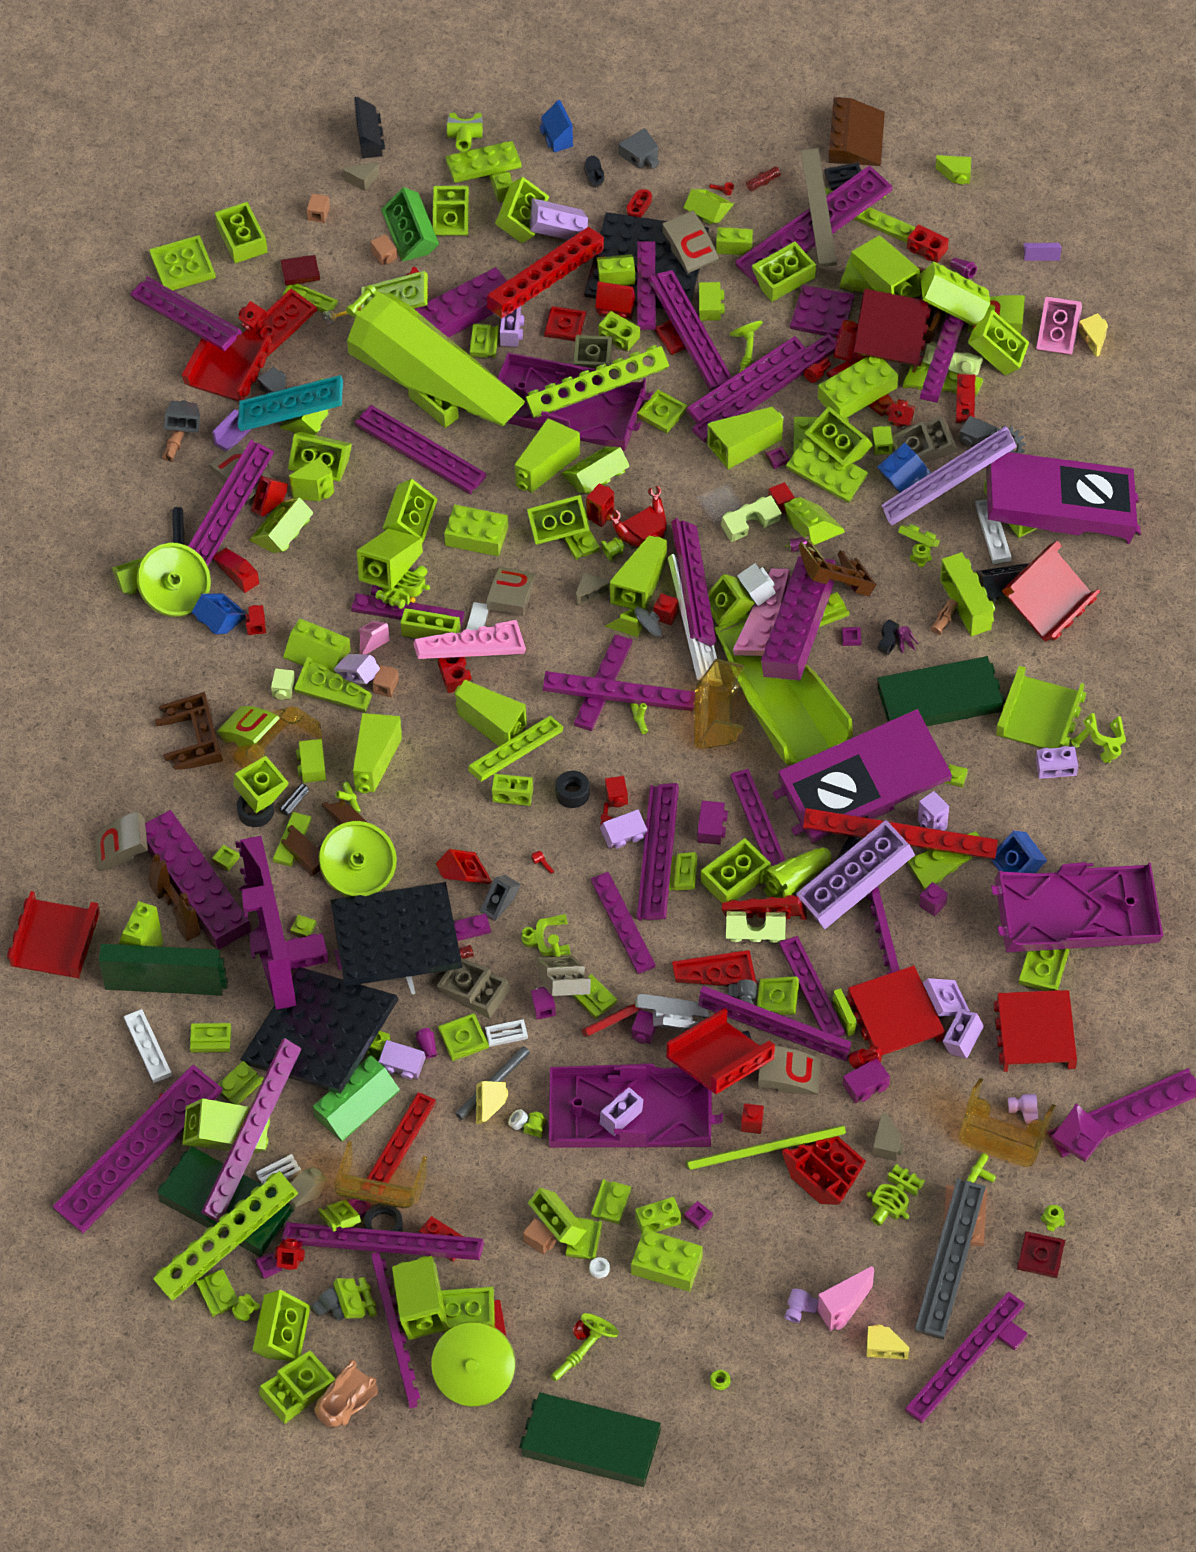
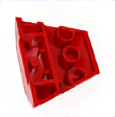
M839 1136L818 1140L815 1144L807 1146L804 1144L799 1145L798 1148L792 1150L788 1148L782 1150V1155L791 1178L819 1204L840 1205L866 1163V1160Z

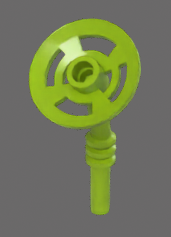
M762 320L749 323L729 333L731 337L743 336L745 340L747 339L745 356L741 360L739 373L752 365L753 336H755L753 332L761 327L763 324Z
M589 1313L582 1314L581 1320L591 1329L589 1332L591 1335L577 1351H573L569 1357H566V1361L550 1375L551 1379L556 1382L571 1367L574 1368L582 1361L583 1355L601 1336L617 1337L619 1334L618 1329L601 1317Z

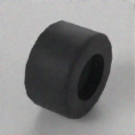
M572 770L562 773L557 778L555 791L559 803L568 808H578L588 801L590 784L586 775ZM569 786H577L580 788L576 792H568L567 790H565Z

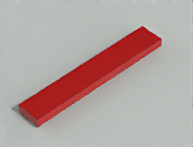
M420 1092L416 1094L362 1185V1192L378 1199L380 1198L434 1107L436 1099Z

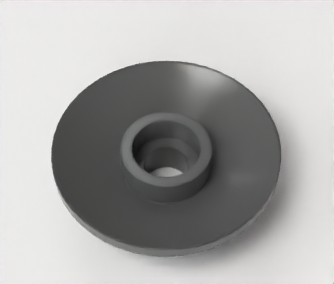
M636 607L634 612L640 623L654 636H662V629L658 622L660 620L659 616L653 611L648 612L643 608Z

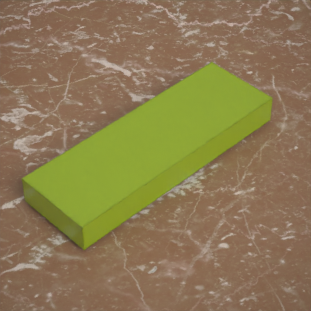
M299 284L288 285L283 292L284 295L290 289H293L317 307V311L326 315H330L338 304V300Z
M293 812L282 839H287L290 833L288 832V827L291 824L305 836L311 822V817ZM280 841L273 857V862L292 867L295 858Z

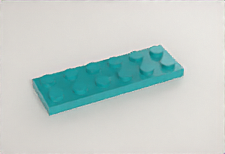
M341 375L241 400L239 401L238 428L240 431H245L342 406L343 379Z

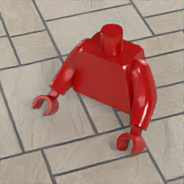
M655 486V494H653L652 488L648 489V494L653 496L652 507L649 506L623 523L619 520V511L612 510L614 518L611 514H607V520L613 521L612 525L622 541L631 546L640 547L649 535L661 537L662 539L665 537L667 521L662 500L658 497L661 494L659 486Z

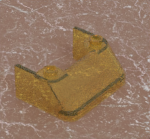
M715 658L698 682L695 690L694 704L695 748L708 749L731 745L733 742H736L738 735L743 730V725L731 723V698L738 692L739 683H737V677L744 669V665Z
M295 706L274 710L272 713L278 715L280 719L256 744L238 747L233 753L234 762L244 769L264 757V749L288 724H295L315 738L322 739L320 722Z
M979 1078L972 1088L959 1131L960 1142L968 1147L1024 1167L1032 1166L1048 1133L1056 1105H1051L1045 1114L1044 1120L1034 1119L1029 1123L1027 1130L989 1117L991 1112L989 1102L978 1097L984 1080Z
M348 1141L334 1182L335 1192L338 1195L398 1208H409L419 1202L427 1178V1156L422 1157L414 1186L404 1187L348 1175L353 1161L352 1142Z

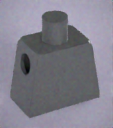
M645 128L619 143V155L640 169L648 164L654 169L659 165L660 161L657 159L658 145Z
M186 400L171 401L165 412L164 429L199 433L200 413L197 404L187 402Z

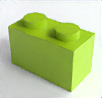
M718 227L716 240L717 254L745 255L752 250L753 229Z
M699 282V319L701 321H721V314H724V303H721V300H724V289H720V282Z
M322 739L299 741L300 749H296L297 761L301 760V765L297 766L298 775L303 777V783L326 781Z

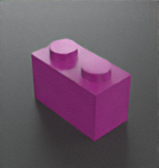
M702 800L697 843L721 845V838H725L726 827H723V822H727L728 810H725V803Z
M323 933L285 941L291 970H296L298 967L305 968L328 963Z
M878 1059L843 1076V1086L855 1103L859 1101L864 1102L872 1094L885 1091L890 1083V1076Z

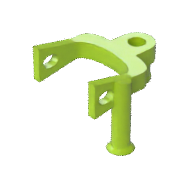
M1091 713L1083 721L1086 728L1076 738L1071 739L1072 745L1079 748L1080 743L1091 735L1094 743L1103 746L1104 752L1101 753L1100 757L1105 763H1110L1112 759H1116L1121 755L1120 746L1126 742L1121 716L1116 717L1109 724L1117 737L1111 738L1103 736L1098 732L1095 713Z
M566 914L538 920L536 930H533L531 927L524 928L521 936L523 945L529 948L538 947L542 956L559 957L561 955H571L569 944L559 946V937L552 934L548 937L551 948L546 947L543 938L546 926L568 924Z

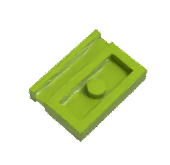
M473 324L470 346L471 357L488 358V356H493V358H496L499 325L491 327V325Z
M910 523L909 526H900L898 533L927 546L938 547L940 540L936 538V534L926 531V533L919 531L920 527Z
M591 531L563 538L575 560L600 551V546Z
M838 592L830 595L819 627L849 616L850 612L846 609V605Z
M696 852L679 853L672 856L669 891L695 889L698 858Z
M590 974L588 976L591 979L590 994L572 996L597 1019L601 1014L617 1003V999Z
M842 989L834 990L833 1006L847 1036L854 1035L856 1026H858L856 1017L853 1015Z
M231 1023L191 1024L190 1052H230Z
M242 1061L218 1083L223 1090L220 1095L232 1104L239 1105L262 1083L264 1078L260 1077L255 1070Z
M603 1179L591 1217L620 1224L631 1192V1186L613 1181L608 1182Z
M346 1199L327 1205V1209H318L320 1217L333 1232L336 1231L337 1227L342 1229L353 1227L361 1222L360 1215Z
M576 1217L587 1231L575 1246L567 1245L566 1256L593 1260L597 1254L602 1221L595 1222L591 1219Z
M224 1269L210 1274L200 1281H196L212 1317L231 1310L234 1305L239 1303Z

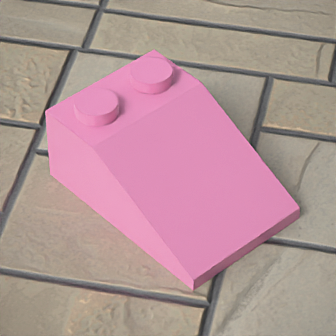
M1045 297L1036 350L1072 355L1082 310L1080 301Z
M872 1266L818 1295L817 1312L830 1331L834 1329L840 1330L846 1326L873 1287L874 1268Z

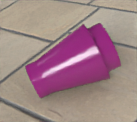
M956 257L951 260L950 266L964 278L971 279L975 276L977 266L974 262Z
M430 1028L417 1031L415 1033V1040L421 1050L424 1051L426 1059L436 1057L438 1054L436 1052L434 1032Z

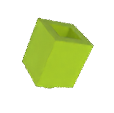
M891 426L872 427L874 455L892 454Z

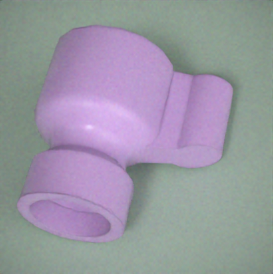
M1024 1094L1019 1099L1008 1097L1009 1113L1021 1111L1026 1124H1038L1036 1094Z
M792 1289L788 1299L790 1308L785 1313V1319L800 1323L802 1311L809 1313L817 1312L818 1299L811 1297L804 1290Z

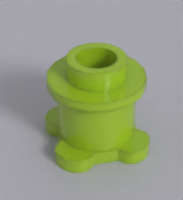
M614 537L608 543L605 540L601 541L602 551L609 561L613 560L612 556L623 554L625 547L621 539L618 540Z
M923 543L914 545L910 561L917 563L919 567H924L925 563L932 560L930 547Z
M537 1111L529 1113L528 1122L523 1124V1132L542 1138V1127L547 1123L544 1114Z
M1050 1205L1044 1210L1041 1221L1045 1222L1047 1230L1054 1231L1055 1228L1065 1225V1220L1063 1219L1064 1211L1057 1205Z
M245 1294L243 1297H238L239 1303L232 1307V1311L237 1320L248 1321L250 1314L254 1310H258L260 1305L252 1299L251 1295Z

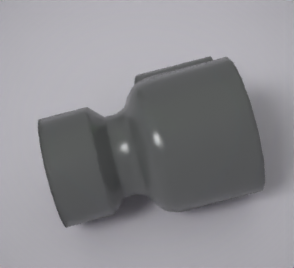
M740 980L737 984L728 985L729 996L754 1005L752 1000L756 997V982Z
M334 1287L326 1290L319 1297V1300L311 1305L318 1316L333 1311V1316L337 1321L345 1318Z

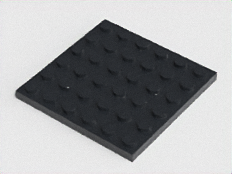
M606 212L600 232L604 237V249L593 258L584 297L596 299L599 281L596 257L632 255L635 267V284L624 286L633 287L636 298L635 305H637V242L655 241V276L658 273L673 270L690 303H692L700 268L687 274L672 252L671 244L662 233V223L667 221ZM704 227L707 234H709V227ZM655 293V308L664 309Z
M446 882L377 892L368 896L358 895L356 897L330 900L345 987L462 968Z
M298 967L292 976L296 1006L276 1010L274 1005L240 1060L251 1067L267 1071L281 1041L287 1039L302 1048L288 1078L341 1094L399 999L395 994L361 984L345 987L343 979Z

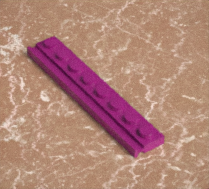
M673 270L658 273L656 276L650 275L648 281L709 391L731 379L730 372Z
M148 276L144 283L141 282L130 293L131 297L223 351H226L237 339L236 336L238 334H242L241 330Z
M370 405L361 414L360 418L355 421V426L470 495L486 478V473L373 405Z
M252 439L188 547L195 550L203 558L207 567L274 455V451L253 442Z
M675 518L671 523L690 638H697V641L713 646L716 643L697 526L683 520L680 522L678 518Z
M677 783L659 784L655 787L650 785L646 821L647 832L645 833L637 919L639 921H642V919H647V921L666 919L679 792Z
M702 986L700 990L698 1006L715 1013L726 1008L728 1010L727 1017L843 1061H847L849 1057L851 1042L706 986Z
M1187 1068L1087 1114L1109 1130L1108 1135L1105 1137L1107 1138L1195 1098L1196 1079L1190 1073V1069ZM1060 1126L1048 1131V1136L1051 1140ZM1053 1142L1061 1157L1071 1154Z

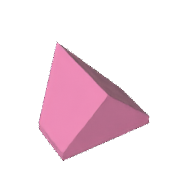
M373 620L358 629L360 632L359 654L366 655L390 641L387 623Z

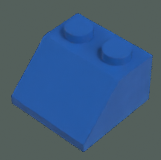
M558 100L541 117V125H539L541 134L546 136L547 146L551 147L553 152L573 147V124L561 101Z
M906 443L901 445L878 466L881 475L899 493L931 474L918 455Z
M224 593L201 594L192 610L197 620L206 624L209 630L217 635L228 633L246 618L245 614H247Z
M1014 830L997 847L995 860L991 859L999 871L1036 873L1048 861L1027 832Z

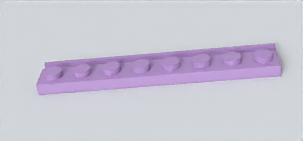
M1006 426L882 504L881 506L884 509L888 522L893 526L1016 448L1017 445L1009 429Z

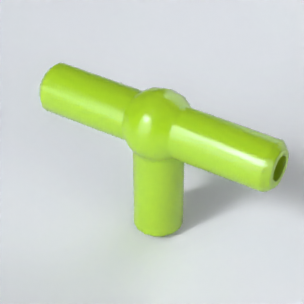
M631 703L630 707L634 714V721L638 724L640 732L646 734L648 729L644 721V714L647 705L641 703L638 707V704Z
M344 782L342 787L345 792L337 791L335 794L336 798L346 800L357 813H360L361 810L356 800L357 796L353 793L349 782Z
M982 1153L976 1164L972 1166L971 1173L966 1181L974 1183L978 1176L992 1183L995 1181L996 1175L982 1169L989 1158L986 1153Z

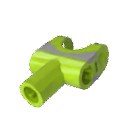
M450 112L447 121V138H456V148L459 151H468L471 148L472 138H482V114L476 113L472 118L461 119L456 113Z

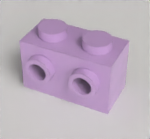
M521 306L501 319L500 346L518 347L519 340H522L523 329H520V326H524V315H521Z
M347 654L334 670L349 682L367 684L374 679L375 674L380 668L376 664L375 658L371 655Z
M1075 747L1042 748L1036 751L1035 760L1039 779L1077 776L1078 762Z
M933 791L919 801L918 822L921 827L945 831L948 824L949 806Z
M639 810L603 822L600 827L609 849L612 847L616 849L626 845V842L631 840L637 842L643 839L647 832Z
M959 1009L943 1040L949 1054L965 1059L968 1058L984 1027L977 1013Z
M386 1040L379 1063L385 1067L389 1074L396 1072L401 1074L403 1078L412 1080V1078H419L426 1057L424 1051Z
M629 1087L601 1110L599 1124L615 1136L614 1129H623L642 1112L644 1100Z

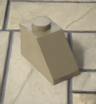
M882 1112L872 1156L896 1161L897 1156L902 1155L904 1143H901V1134L888 1115Z
M314 1167L302 1171L291 1182V1185L299 1194L288 1203L296 1208L317 1199L328 1178Z

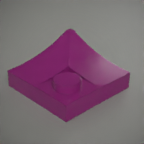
M1075 1104L1064 1122L1052 1136V1141L1086 1162L1108 1135L1109 1130L1088 1115L1078 1104Z

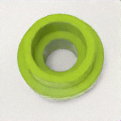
M716 1370L711 1374L710 1384L714 1389L725 1390L729 1387L731 1378L726 1371ZM722 1378L724 1382L718 1383L716 1380Z

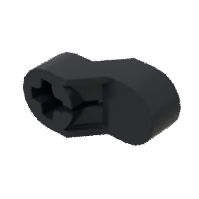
M589 156L585 160L584 171L588 184L591 187L597 188L604 181V172L599 158Z
M888 619L882 626L881 634L883 638L878 645V650L886 655H889L895 648L896 641L894 635L899 628V624L891 619Z

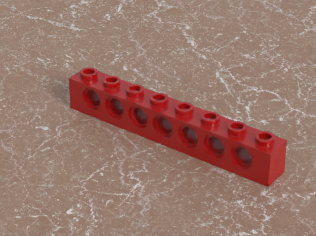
M588 226L487 294V308L501 318L511 314L515 309L536 297L543 290L549 288L552 284L576 270L577 267L601 253L604 249V237Z

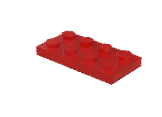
M290 289L266 311L265 322L260 329L257 328L256 331L252 329L249 331L245 330L242 334L259 340H264L267 335H270L273 343V350L270 353L272 354L317 312V307L296 291Z

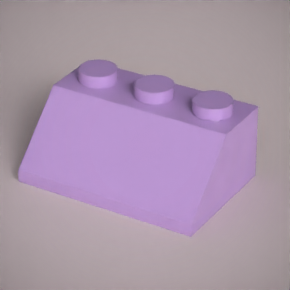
M532 199L531 232L569 240L587 228L588 217L583 210Z

